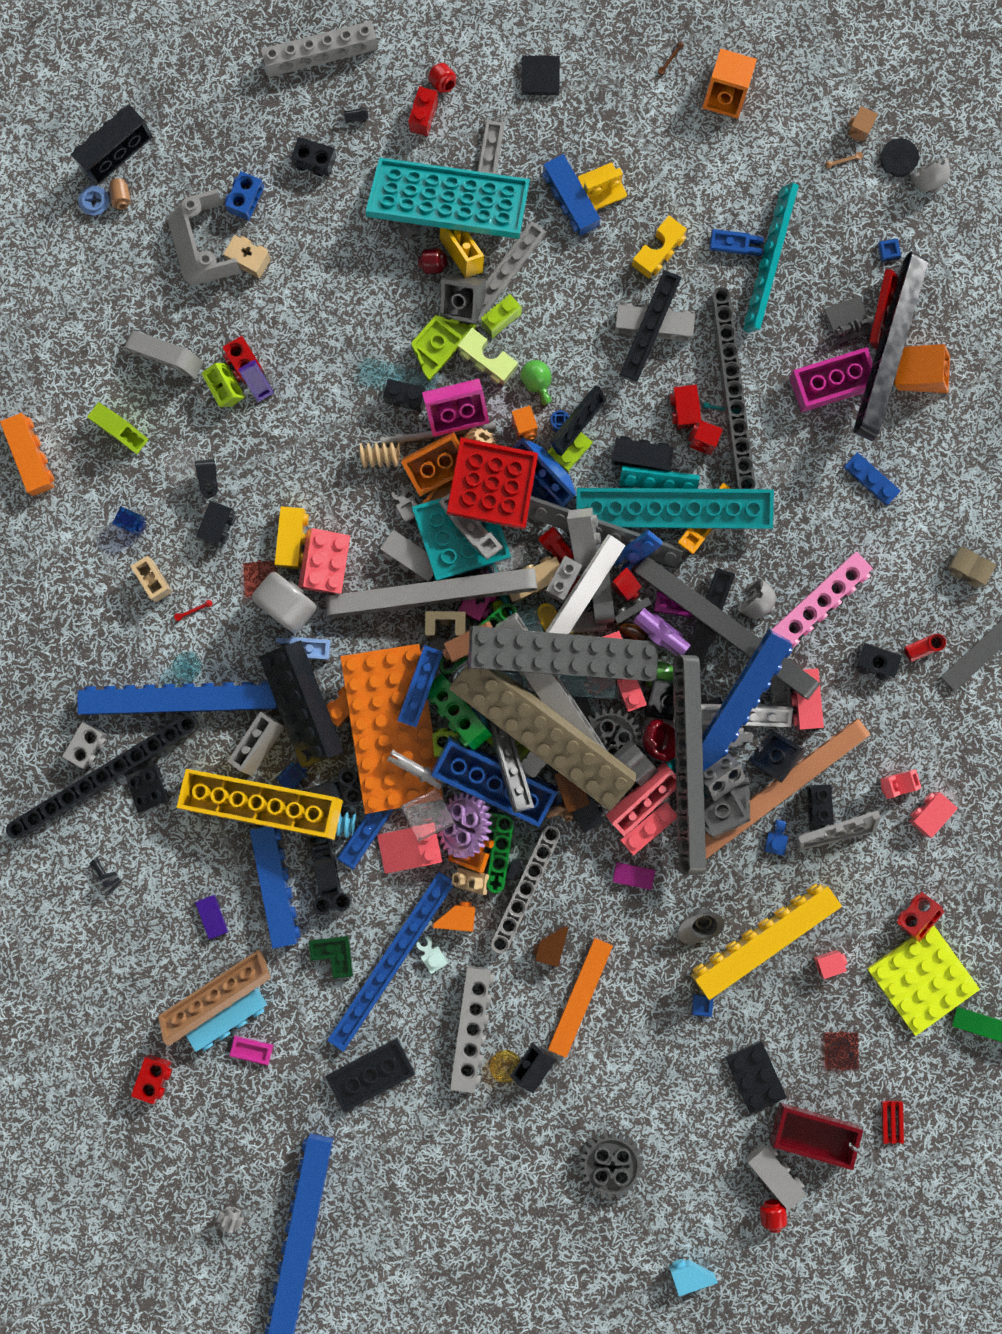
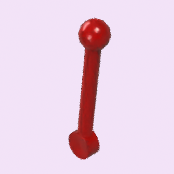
M207 600L204 604L182 614L176 613L174 619L181 621L183 617L205 607H211L213 603L211 600Z

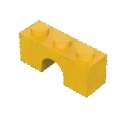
M668 215L657 229L655 235L662 242L663 247L654 250L644 245L633 258L632 266L648 279L653 274L657 276L663 268L662 263L665 260L668 262L675 253L673 251L675 247H680L686 240L685 233L687 229Z

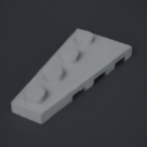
M877 810L822 829L804 832L798 836V849L803 850L875 833L881 819L880 813Z

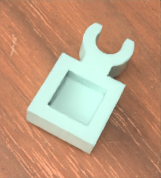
M426 936L427 946H422L419 941L416 944L419 950L425 952L421 959L432 974L447 965L448 961L438 946L432 948V940L429 936Z

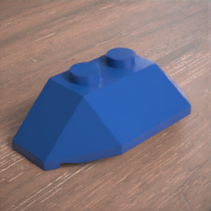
M522 437L513 448L538 453L531 496L565 507L576 495L571 477L543 447Z

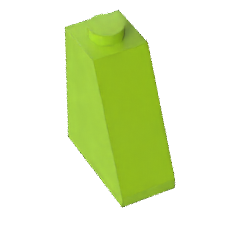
M100 402L96 404L87 416L98 427L135 454H138L149 440L128 421Z

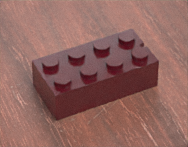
M780 1102L769 1142L774 1148L853 1170L858 1152L849 1144L851 1143L854 1147L859 1148L863 1129L854 1123Z

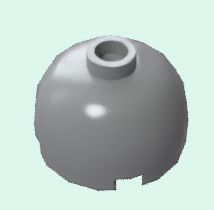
M944 157V162L940 163L936 160L918 168L920 171L915 175L911 172L910 177L915 187L924 192L931 190L932 194L942 190V185L948 181L951 173L948 158Z
M756 580L747 588L746 592L748 595L743 602L740 599L737 607L739 612L752 619H759L770 615L775 609V592L764 580Z

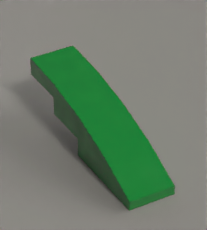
M957 1007L953 1027L1002 1042L1001 1019Z

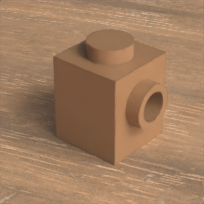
M861 106L856 116H851L847 125L850 127L847 134L856 141L865 142L878 113Z

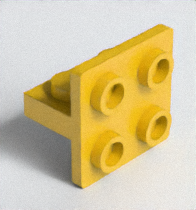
M613 163L578 176V180L595 210L627 197L622 184L623 173L621 168L615 169Z

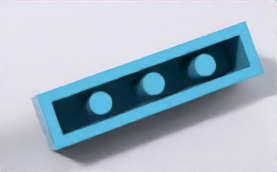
M255 988L248 995L243 996L230 1007L225 1008L185 1036L196 1052L200 1049L204 1052L214 1045L212 1041L216 1038L224 1039L231 1034L230 1029L235 1026L239 1029L247 1023L246 1019L253 1015L255 1018L263 1013V1007L267 1003L259 990Z

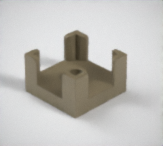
M425 611V636H427V639L436 637L437 624H440V626H452V624H455L456 637L466 633V613Z

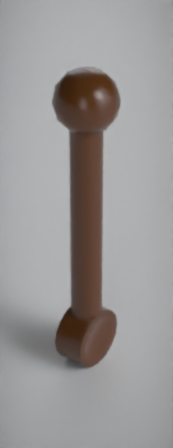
M682 42L677 43L676 49L664 66L658 69L659 75L665 74L667 66L677 52L684 47Z

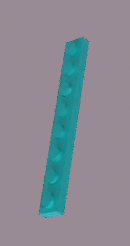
M794 182L781 187L778 193L779 198L773 212L772 224L768 230L769 235L764 245V254L759 264L758 276L754 282V291L749 301L750 306L744 319L743 330L749 333L761 329L799 187Z

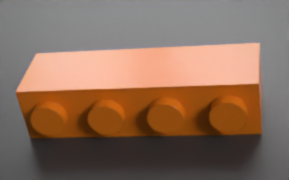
M19 413L1 420V426L27 493L35 496L55 488L53 485V481H55L54 476L46 467L48 460L39 448L41 446L40 439L33 433L32 429L35 427L32 419L23 413Z

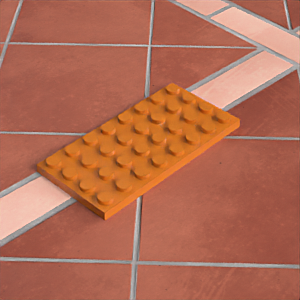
M420 644L340 656L365 814L443 800L441 788L438 790L425 781L421 782L418 777L386 761L388 756L395 758L390 755V752L395 750L404 757L424 768L428 767L432 771L437 757H434L433 730L428 699H426L417 728L397 721L421 654Z

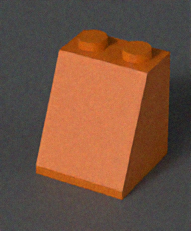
M720 48L702 108L739 119L757 59Z
M945 344L904 347L894 380L896 388L903 391L949 393L950 355Z

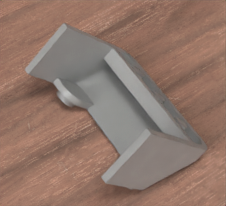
M217 189L185 198L168 217L182 275L189 285H198L242 273L236 258L217 263L216 257L212 252L202 251L198 253L189 218L197 216L203 210L223 205Z

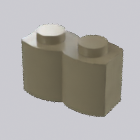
M961 546L957 549L947 569L951 571L950 574L959 579L963 577L968 580L970 586L979 588L986 586L996 564Z

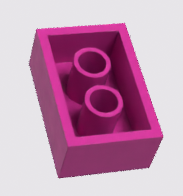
M479 379L422 392L433 437L490 423Z

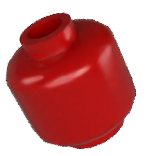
M438 63L431 67L428 81L438 92L446 93L455 87L456 74L447 64Z
M766 1200L760 1207L761 1225L771 1233H779L781 1229L787 1226L786 1208L779 1200Z

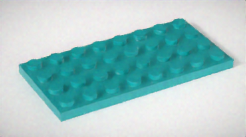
M379 157L366 207V217L520 239L530 179Z

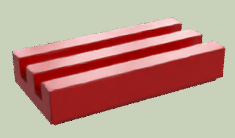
M881 1101L882 1142L884 1144H904L903 1102ZM887 1106H890L891 1138H888ZM895 1106H897L898 1138H896Z

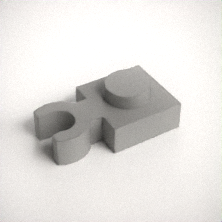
M401 486L400 489L403 492L401 496H396L394 492H391L395 501L400 502L396 505V508L405 523H408L415 519L412 507L416 506L417 503L412 496L408 499L406 498V490Z

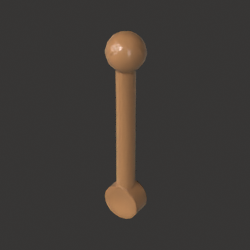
M857 152L854 156L833 162L827 161L825 167L830 169L833 165L854 159L861 160L863 154Z

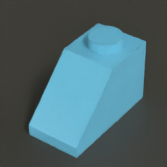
M679 1259L669 1266L679 1296L718 1283L713 1272L690 1260L684 1261V1259Z

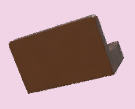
M562 774L554 775L567 813L589 805L587 795L582 789Z

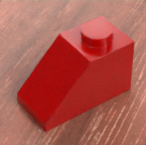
M627 567L611 584V589L626 603L629 600L633 602L641 594L639 590L642 586Z

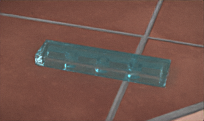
M364 357L360 373L362 378L387 383V379L425 387L426 391L436 389L439 381V375H436L429 383L423 371Z

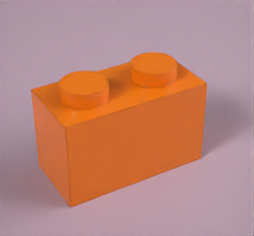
M531 406L512 411L511 422L518 441L522 437L531 442L534 441V438L537 437L538 426Z

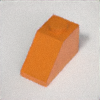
M460 901V905L455 904L433 924V928L473 932L476 906H471L472 902Z

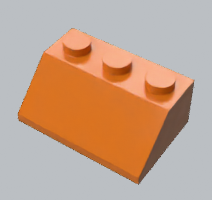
M454 432L402 459L401 463L419 496L453 480L459 448V440Z

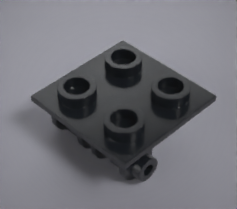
M156 763L125 776L137 813L170 802V795H168L167 789H164L166 784H162V781L165 780L164 778L161 779V768Z

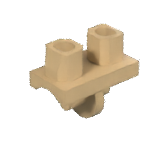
M457 867V873H453L452 885L460 889L487 895L486 884L489 875Z

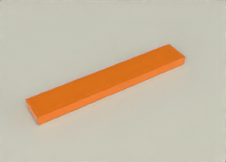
M594 937L548 1047L549 1051L567 1058L613 945Z

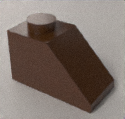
M561 926L541 938L539 944H534L532 955L535 956V961L559 967L568 926Z

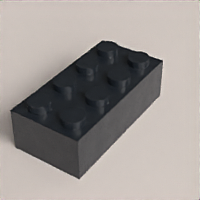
M128 104L126 107H122L111 120H107L97 132L92 133L82 145L75 147L71 156L81 171L97 186L150 141L153 136L144 119Z

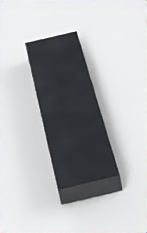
M594 386L549 441L557 455L562 456L607 401L599 386Z

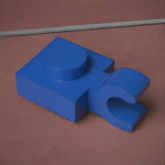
M776 819L774 832H767L765 852L785 856L788 836L783 835L786 826L785 821Z

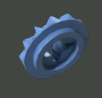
M99 186L86 187L80 193L78 199L82 211L86 215L89 214L93 217L98 214L102 215V212L108 210V204L110 203L107 192ZM96 196L99 202L93 207L90 201H93Z

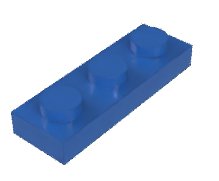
M858 452L843 467L886 506L901 491Z

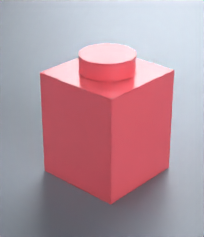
M837 950L814 957L819 975L823 979L847 971L845 967L848 965L846 957Z

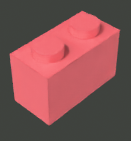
M941 792L929 793L923 800L925 802L921 808L917 807L910 815L912 818L909 822L928 838H932L958 809Z

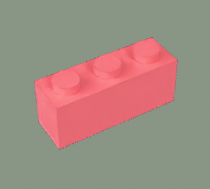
M818 668L803 670L820 683ZM820 685L809 700L793 690L791 706H794L795 714L792 715L793 726H796V730L824 728Z
M663 801L626 836H622L619 840L631 855L634 856L677 819V813L666 801Z

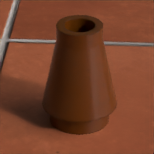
M622 622L619 628L620 633L628 639L642 641L647 639L648 633L637 625Z

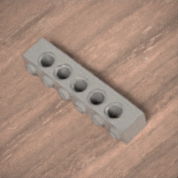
M369 21L262 48L261 51L268 76L272 77L378 50V44L373 23Z
M467 965L450 1090L474 1093L475 1087L479 1088L481 1075H477V1069L482 1067L483 1055H480V1047H485L486 1035L482 1033L483 1026H488L489 1018L485 1011L486 1006L490 1007L492 994H488L489 986H493L494 974H491L490 968ZM478 983L484 987V991L479 994L473 991V986ZM478 1004L481 1007V1011L477 1014L472 1013L470 1006ZM470 1024H475L479 1030L477 1033L471 1034L468 1032L467 1027ZM466 1045H473L476 1051L472 1054L466 1053L464 1050ZM464 1065H470L473 1071L470 1074H465L461 1068Z

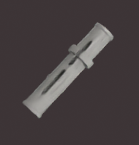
M395 750L390 752V755L395 758L388 756L386 760L418 777L419 781H425L438 790L442 786L440 783H444L431 776L432 771H430V768L422 767Z

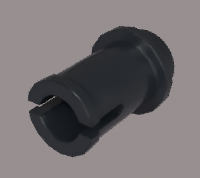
M360 106L359 109L344 111L346 124L361 120L365 122V120L369 119L367 107L363 108V106Z

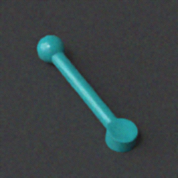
M708 402L702 404L704 409L711 408L725 411L724 407L710 405ZM738 408L731 409L732 413H740Z

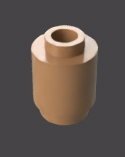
M121 178L111 180L108 188L112 206L120 210L126 209L131 204L128 185Z

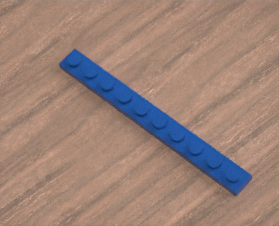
M440 871L438 872L328 1038V1042L343 1052L345 1051L454 886L452 885V879Z

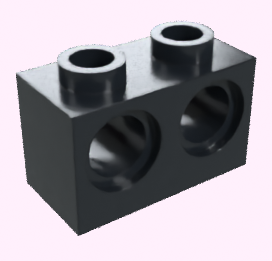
M298 137L291 160L293 166L298 170L313 171L315 175L320 177L324 175L330 176L336 159V152L333 147ZM302 154H308L306 158L300 157ZM322 159L327 160L323 164L318 163Z
M831 784L807 785L809 825H834Z

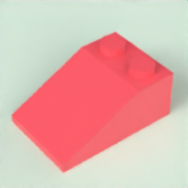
M435 822L377 835L385 874L443 862Z

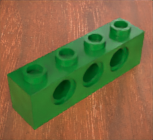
M441 673L433 680L427 699L432 705L437 704L439 708L436 711L443 719L447 717L450 721L447 724L454 733L458 731L461 735L458 738L465 747L469 745L475 750L489 739L492 734L469 705L449 689L451 683ZM459 710L458 714L453 716L454 712ZM470 724V727L464 730L465 726Z

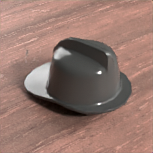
M698 909L692 913L691 917L685 919L680 924L678 937L685 944H695L716 937L724 929V920L718 913L712 912L709 909Z

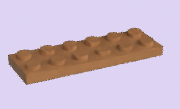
M257 950L160 1014L158 1018L163 1042L169 1046L180 1040L181 1037L195 1030L198 1026L271 979L263 953Z

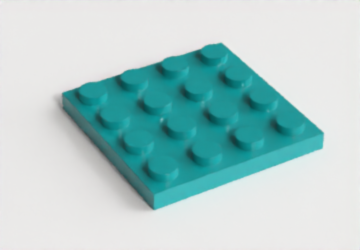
M442 498L412 507L436 581L445 580L511 559L501 525L479 521L488 533H491L503 547L486 560L469 543L439 504Z

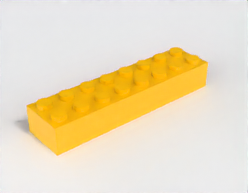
M186 769L176 808L334 840L343 800L327 795Z
M816 883L806 889V894L803 896L797 895L791 899L789 906L778 908L772 918L761 920L758 923L759 927L755 930L749 929L741 935L742 939L738 942L734 940L725 946L726 950L721 954L716 952L709 957L710 961L708 963L697 965L692 970L694 973L691 974V977L702 993L711 1000L840 909L842 905L830 888L822 884L817 885Z

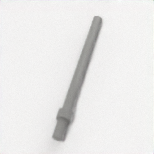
M491 422L474 428L478 429L481 427L483 430L487 429V431L496 430V423ZM472 428L454 433L455 435L467 434ZM432 431L404 435L403 433H397L396 436L382 437L380 439L381 445L383 442L386 445H389L390 442H393V444L397 443V445L399 442L400 445H403L405 442L440 438L448 434L433 437Z

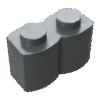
M629 740L613 755L636 773L634 785L638 783L640 786H643L658 772V769L632 740Z

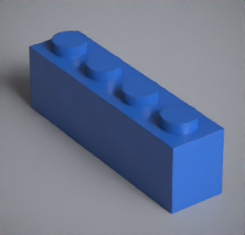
M562 154L543 164L542 177L546 184L549 183L551 185V193L555 200L558 199L560 201V208L564 216L568 215L570 219L569 224L573 232L577 231L580 237L600 226L601 218L565 155Z

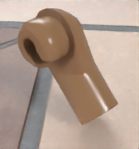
M562 804L550 807L546 814L547 819L558 815L563 817L565 821H571L574 817L573 812L567 813L565 805Z

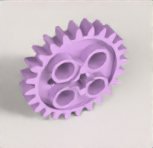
M468 793L455 794L454 799L449 798L450 804H444L446 810L440 811L443 816L438 818L441 825L437 826V829H441V832L437 836L442 837L439 843L444 844L443 850H447L449 855H454V857L458 858L474 857V853H480L479 847H485L483 841H489L486 834L492 832L488 829V826L492 825V822L488 821L492 814L486 813L489 807L484 806L485 801Z

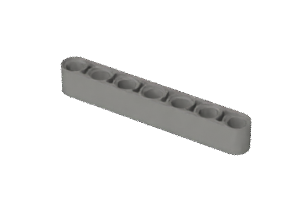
M546 826L542 830L491 941V947L496 953L502 954L508 950L560 838V832L555 826ZM548 829L556 831L555 839L548 840L545 837ZM540 847H545L548 850V855L545 858L537 856V850ZM536 865L539 867L540 872L537 876H531L528 873L530 866ZM527 883L531 886L530 893L522 894L520 892L522 884ZM514 902H520L523 905V909L520 912H514L511 909ZM506 920L513 921L514 928L508 931L503 928V923ZM499 938L506 942L505 947L502 949L494 945V942Z

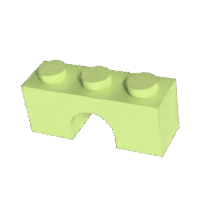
M471 328L458 345L459 355L464 360H471L475 363L474 367L483 373L485 371L490 375L489 378L494 383H501L504 386L517 370L518 362L503 351L495 359L486 358L482 352L488 345L487 339Z

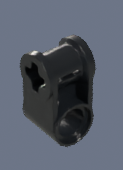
M215 460L195 461L197 479L199 480L202 495L207 498L214 497L218 492ZM207 483H210L211 486H214V488L211 489L210 493H208L206 489H203L207 486Z

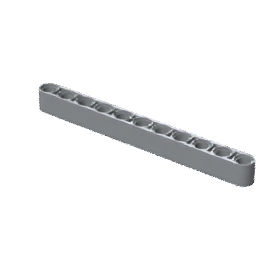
M530 568L330 595L325 597L326 616L328 618H338L532 592L537 590L535 569Z

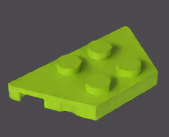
M435 315L411 342L413 352L429 383L457 352L459 343L471 328L476 330L475 324L467 325L459 323L458 320H448L445 317Z

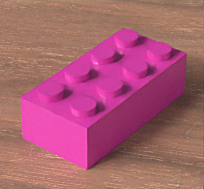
M868 347L793 370L789 379L801 413L863 394L873 364Z

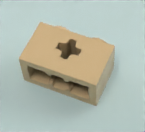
M234 235L223 253L226 261L236 258L242 270L259 279L271 260L266 248L261 245L255 246L251 244V241L244 236L240 238Z
M146 556L131 565L132 570L151 600L158 602L173 592L154 560Z

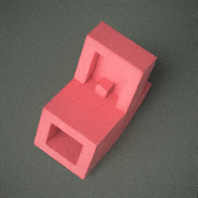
M916 769L880 779L881 790L887 799L921 789Z

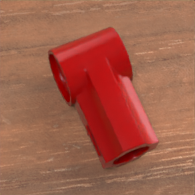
M554 526L538 538L543 547L550 551L554 557H557L560 564L565 556L570 559L574 558L572 550L564 542L563 536Z
M932 634L904 646V652L909 661L913 662L944 649L946 639L941 634ZM932 638H936L939 641L937 648L931 645Z

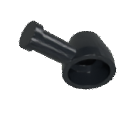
M98 858L92 860L89 863L90 866L94 868L109 894L112 893L120 885V878L116 872L106 873Z

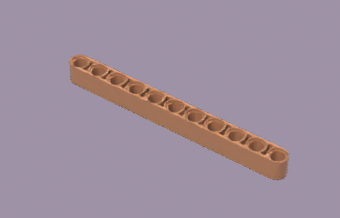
M859 718L852 721L799 761L782 783L775 779L750 798L749 822L715 839L705 833L706 859L869 737V731Z

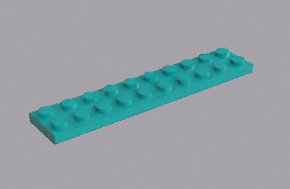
M577 488L576 510L592 508L593 515H597L599 520L622 528L773 529L774 489Z

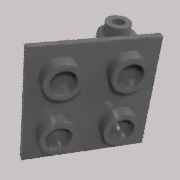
M860 296L824 309L838 344L872 332L874 318L873 316H868Z

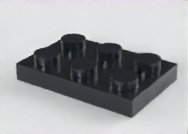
M761 1040L724 1056L750 1114L787 1098Z

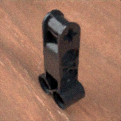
M351 768L341 770L338 776L339 780L300 790L337 797L341 800L344 799L349 805H357L362 802L361 790L354 787V784L358 781V773ZM348 771L353 774V780L350 783L344 780V774ZM353 790L359 795L358 800L355 802L349 799V793Z
M311 837L310 845L320 897L313 903V910L318 915L329 913L332 907L338 911L347 910L352 904V898L348 893L341 891L332 839L322 837L313 839ZM328 843L326 845L316 846L317 844ZM340 896H344L347 899L345 907L338 905L337 900ZM320 900L327 902L328 908L326 911L318 908Z

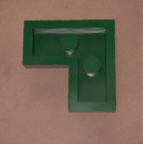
M349 935L309 940L311 961L331 959L333 979L354 975Z

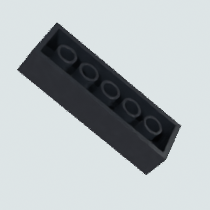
M301 640L259 656L301 768L343 753V748Z

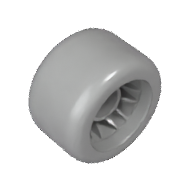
M271 572L252 594V601L292 633L299 632L317 609L316 604L303 594V590L292 581L288 582L277 572Z

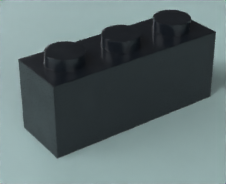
M627 436L616 437L611 465L670 471L674 447H669L667 443L651 444L650 441L644 439L634 441Z

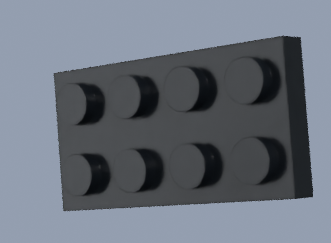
M398 1037L334 1070L325 1077L343 1112H346L412 1077L416 1072Z

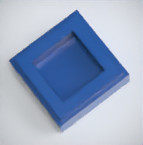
M898 238L878 242L881 262L896 260L902 257Z
M693 994L691 1014L712 1017L714 997L709 1000L705 995Z

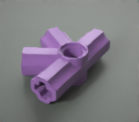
M643 608L633 621L649 634L652 641L661 647L664 646L675 656L683 655L690 647V644L682 638L683 633L678 629L672 628L656 612L651 614Z

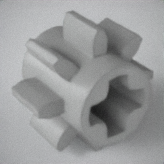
M228 1206L226 1210L222 1209L217 1219V1222L221 1223L219 1228L227 1233H233L235 1229L239 1230L244 1220L243 1217H240L241 1211L231 1206Z

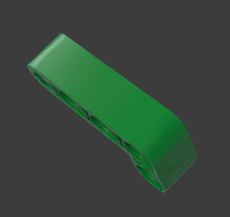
M488 813L492 814L490 817L492 825H489L488 829L494 832V845L491 851L487 887L491 892L499 893L505 886L513 821L507 815ZM503 818L510 821V827L506 830L499 827V821ZM504 838L507 841L505 849L497 848L496 841L498 839ZM496 858L503 859L504 867L496 869L493 866V861ZM491 871L504 873L503 876L499 875L498 881L502 884L497 889H494L493 885L490 884V881L495 879V874L491 875Z

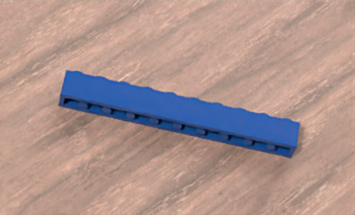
M262 681L261 685H254V682H242V686H234L233 682H224L222 686H214V683H202V687H195V684L188 683L183 684V687H175V684H163V688H155V685H143V688L136 689L135 685H124L123 689H116V686H104V690H96L95 686L84 687V690H78V714L278 709L268 681Z
M310 1133L308 1139L303 1141L302 1151L305 1152L304 1158L300 1159L297 1172H301L299 1180L296 1179L293 1192H296V1198L291 1201L289 1212L292 1213L291 1221H287L285 1233H288L287 1241H283L281 1254H284L283 1262L279 1261L277 1274L280 1275L279 1282L274 1284L272 1295L276 1297L275 1302L271 1303L268 1316L272 1317L270 1324L267 1323L264 1334H295L334 1138Z

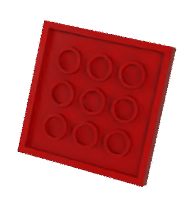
M461 437L446 514L525 530L538 453Z

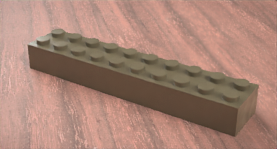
M467 663L452 682L449 688L452 692L609 811L614 808L636 782V773L501 670L468 668Z

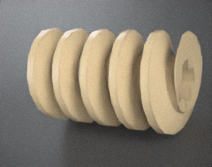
M385 442L382 443L381 448H379L377 443L374 444L373 448L367 443L365 449L362 443H360V460L363 467L367 468L368 463H370L371 467L374 468L376 462L380 468L383 467L384 462L387 467H390L392 462L395 467H398L400 462V443L398 442L397 448L394 447L393 442H390L389 448L386 447Z

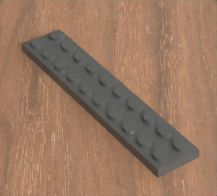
M470 626L468 668L649 682L657 679L658 644L654 641Z

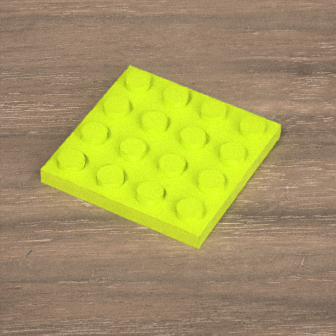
M935 926L929 930L920 943L913 937H910L867 968L914 1036L920 1034L980 990Z

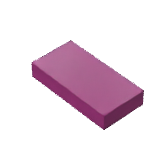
M235 1035L229 1056L268 1066L274 1045Z

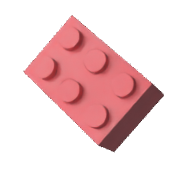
M315 528L307 530L298 584L300 589L331 595L342 593L350 535Z

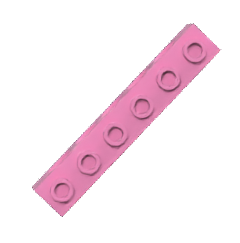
M855 552L771 630L790 640L793 644L791 647L793 648L800 642L798 638L802 634L806 636L814 629L812 625L816 621L820 623L828 616L826 612L830 608L834 610L842 603L840 599L845 594L849 596L856 590L855 585L859 581L861 583L866 581L871 576L869 572L873 568L858 552ZM847 571L853 574V581L846 578ZM833 584L839 587V594H835L832 591L831 587ZM818 598L825 600V607L818 605ZM804 611L811 613V620H806L803 617ZM790 624L796 625L797 633L794 634L789 631Z

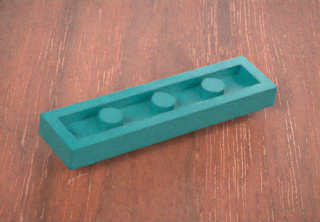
M622 465L619 485L638 488L698 489L700 475Z

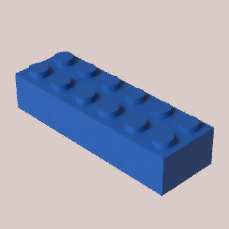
M450 735L432 768L431 776L540 827L558 793L556 786L538 777L534 778L525 775L534 808L513 813L498 758L477 748L473 750L469 745L465 747L459 739Z

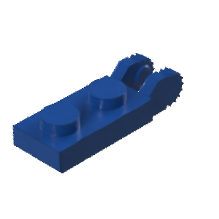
M712 229L709 250L760 256L763 254V250L749 247V243L760 245L764 243V238L750 235V233Z
M646 530L624 547L613 565H619L626 558L628 561L623 564L621 571L626 567L631 570L634 565L636 566L661 547L663 541L651 531Z

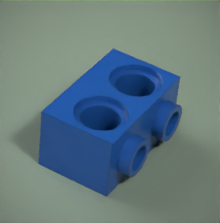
M240 171L238 177L236 176L233 180L231 193H228L225 198V206L229 213L250 221L264 190V184L261 179ZM251 185L249 189H243L244 186ZM238 202H244L241 206H235Z

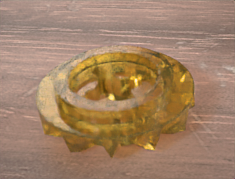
M500 1050L493 1055L490 1061L492 1076L502 1083L514 1081L510 1078V1074L519 1064L520 1058L510 1050ZM502 1058H504V1060H506L507 1063H513L511 1066H509V1074L507 1073V1071H505V1069L500 1068V1066L503 1065Z

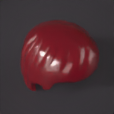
M661 719L652 720L643 733L642 739L645 750L650 756L665 762L674 760L675 729L671 725L664 723Z

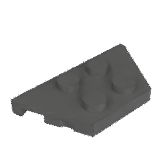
M748 776L745 777L746 779L717 801L714 802L708 796L704 798L705 833L715 839L750 821V781Z

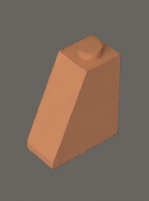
M490 621L480 625V627L493 628ZM470 631L444 643V649L441 651L446 661L450 660V663L453 664L469 657Z

